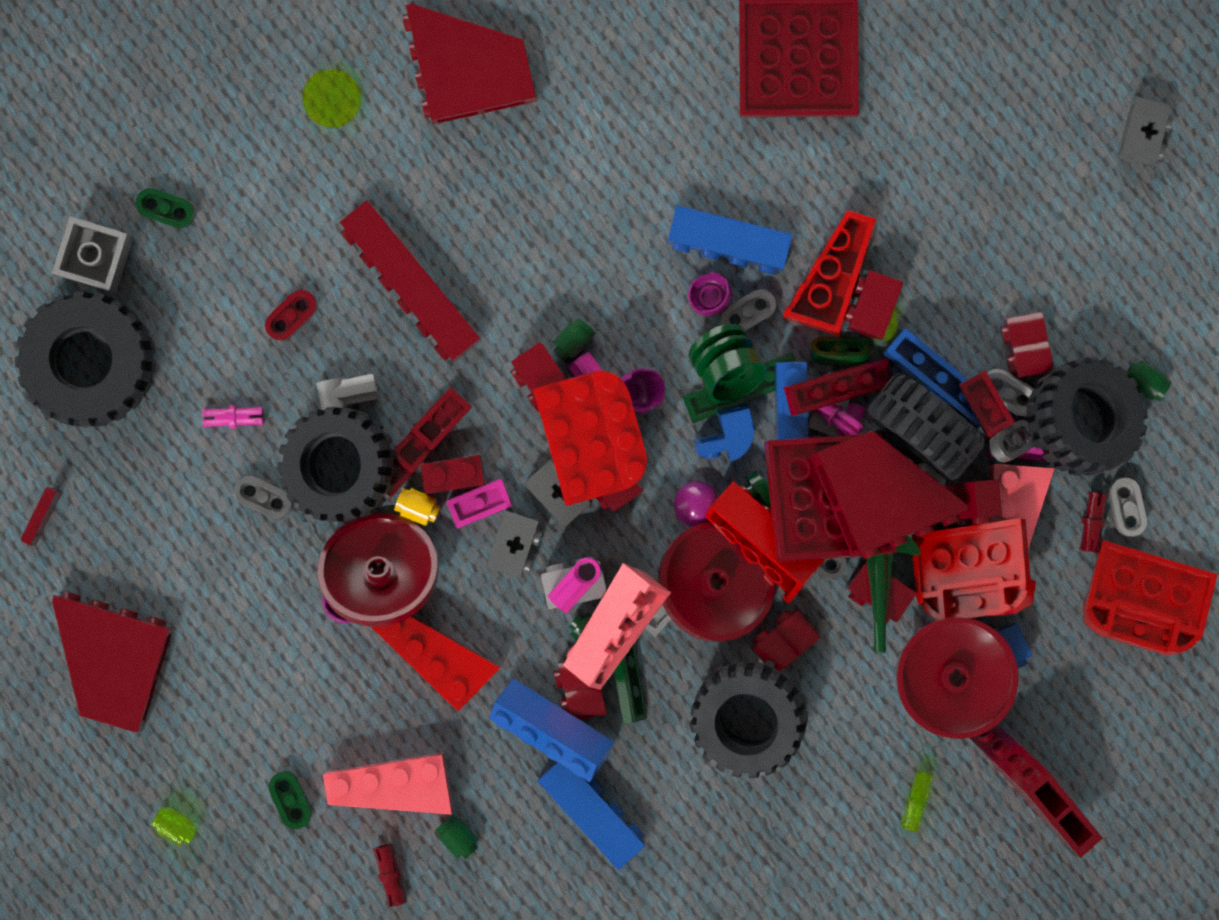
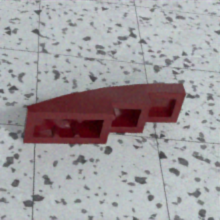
M451 387L394 448V450H397L398 459H393V467H398L397 476H392L391 483L395 485L392 492L386 493L390 499L472 409V406Z

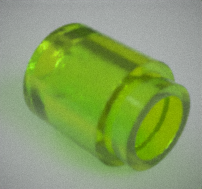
M162 806L150 826L156 830L155 834L180 848L184 843L189 845L197 833V829L194 828L196 821L171 807L167 809Z

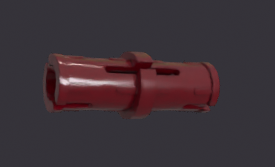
M1089 491L1086 514L1081 520L1084 526L1079 550L1098 553L1101 528L1105 527L1106 521H1103L1108 494Z
M384 844L373 848L380 872L378 879L383 884L388 907H395L406 903L407 899L400 878L402 872L397 867L392 844Z

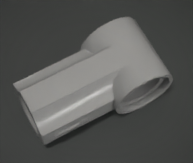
M374 374L345 380L336 378L316 383L321 410L326 409V407L348 408V405L379 399Z

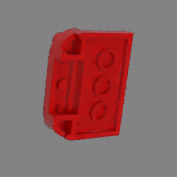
M593 371L592 373L533 389L565 506L629 489L641 479L646 469L647 455L628 388L616 374L607 371Z
M1018 518L938 530L921 537H917V534L911 535V539L921 551L919 555H913L916 599L918 604L922 605L924 610L934 619L939 620L948 617L980 619L1010 615L1020 612L1033 603L1036 581L1031 580L1026 519Z
M1105 540L1101 541L1087 597L1083 600L1082 609L1085 625L1103 637L1169 656L1182 654L1199 642L1204 633L1218 574Z

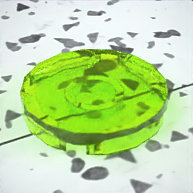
M338 69L319 71L305 84L302 92L303 107L308 117L317 125L326 128H340L350 123L358 114L361 106V91L356 81L344 71Z

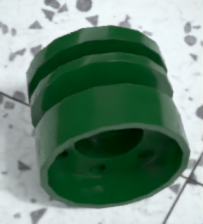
M725 324L707 331L694 342L689 350L688 356L693 367H695L698 376L702 377L703 385L709 396L717 403H728L750 394L765 379L766 367L757 351L753 349L752 342L747 337L744 328L738 324Z

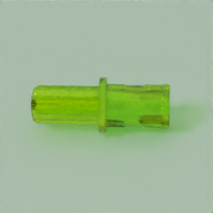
M918 771L916 773L910 797H905L907 803L900 827L919 832L924 809L929 804L926 802L932 780L930 773L925 771Z

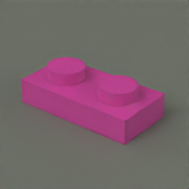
M502 479L446 501L457 529L513 507Z

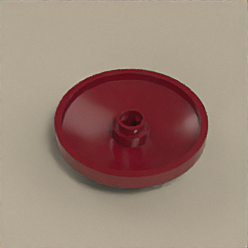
M385 513L359 517L358 520L350 521L340 527L326 542L318 562L319 585L329 606L344 619L363 626H387L403 621L415 614L431 597L439 572L436 551L426 532L407 518Z
M711 522L698 524L679 534L665 550L658 570V583L671 592L663 603L667 614L684 632L704 641L724 642L751 632L767 615L775 591V584L771 586L763 578L765 576L764 570L758 564H750L743 557L741 546L738 543L731 544Z
M942 618L923 626L905 644L896 667L897 692L906 712L922 728L945 738H972L994 728L1011 709L1018 690V667L1010 646L993 628L970 618Z

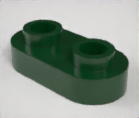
M154 188L142 190L136 198L137 211L145 218L178 229L186 228L194 221L195 209L184 198ZM151 199L157 201V207L153 210L147 207V203ZM178 209L185 210V216L182 219L175 217V212Z
M822 336L815 338L810 344V358L820 365L857 366L866 363L869 359L870 345L866 340L859 337Z
M754 471L745 478L748 484L744 487L750 491L752 498L755 500L759 498L763 505L771 509L769 486Z
M281 771L275 774L269 782V792L283 823L290 829L305 827L311 820L312 809L297 776L289 771ZM281 781L289 782V791L284 792L280 789ZM294 808L302 810V817L300 819L292 816Z

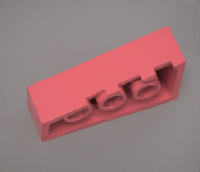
M992 464L989 467V480L999 479L1002 516H992L990 521L1026 519L1029 549L1055 468Z
M623 563L576 644L569 650L563 666L589 687L601 690L671 592L646 572Z
M444 752L329 771L323 774L328 805L450 815L454 811Z

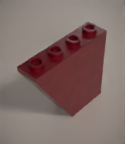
M415 4L406 5L407 14L402 15L405 31L412 32L414 41L413 43H408L412 61L418 60L420 71L415 72L418 89L425 90L427 99L421 101L425 119L431 117L433 125L537 102L523 39Z
M873 431L819 451L810 457L853 558L863 554L864 559H868L882 553L880 547L888 543L891 549L908 542L906 536L915 532L917 537L935 531L933 525L942 522L944 527L961 520L959 514L968 510L967 505Z
M64 591L63 596L53 595L52 604L79 715L131 732H142L173 628L166 626V620L150 616L149 621L137 618L138 612L130 609L121 608L120 612L110 610V604L93 599L91 604L80 601L81 595Z
M998 724L981 735L969 738L1047 826L1080 858L1103 839L1054 777Z

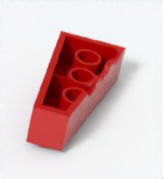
M847 210L823 252L812 266L810 273L799 287L790 305L784 311L782 316L785 320L841 337L846 322L845 317L850 304H852L855 289L877 226L875 218Z
M734 481L713 502L705 515L731 544L738 543L741 546L743 557L750 564H758L764 570L765 576L763 578L771 586L776 583L785 592L781 597L788 604L805 587L825 561V559L777 563L771 509L759 504L752 498V494L748 489L737 485Z
M413 615L395 624L372 627L457 711L501 668L498 664Z

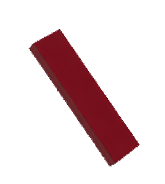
M886 357L785 386L784 391L791 416L799 415L880 391L892 378L888 358Z

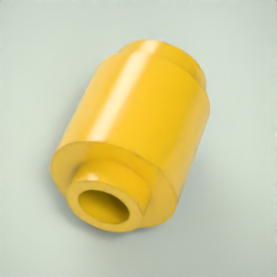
M403 488L394 510L400 512V516L427 526L429 521L435 523L441 506L436 505L437 498L412 488L410 491Z

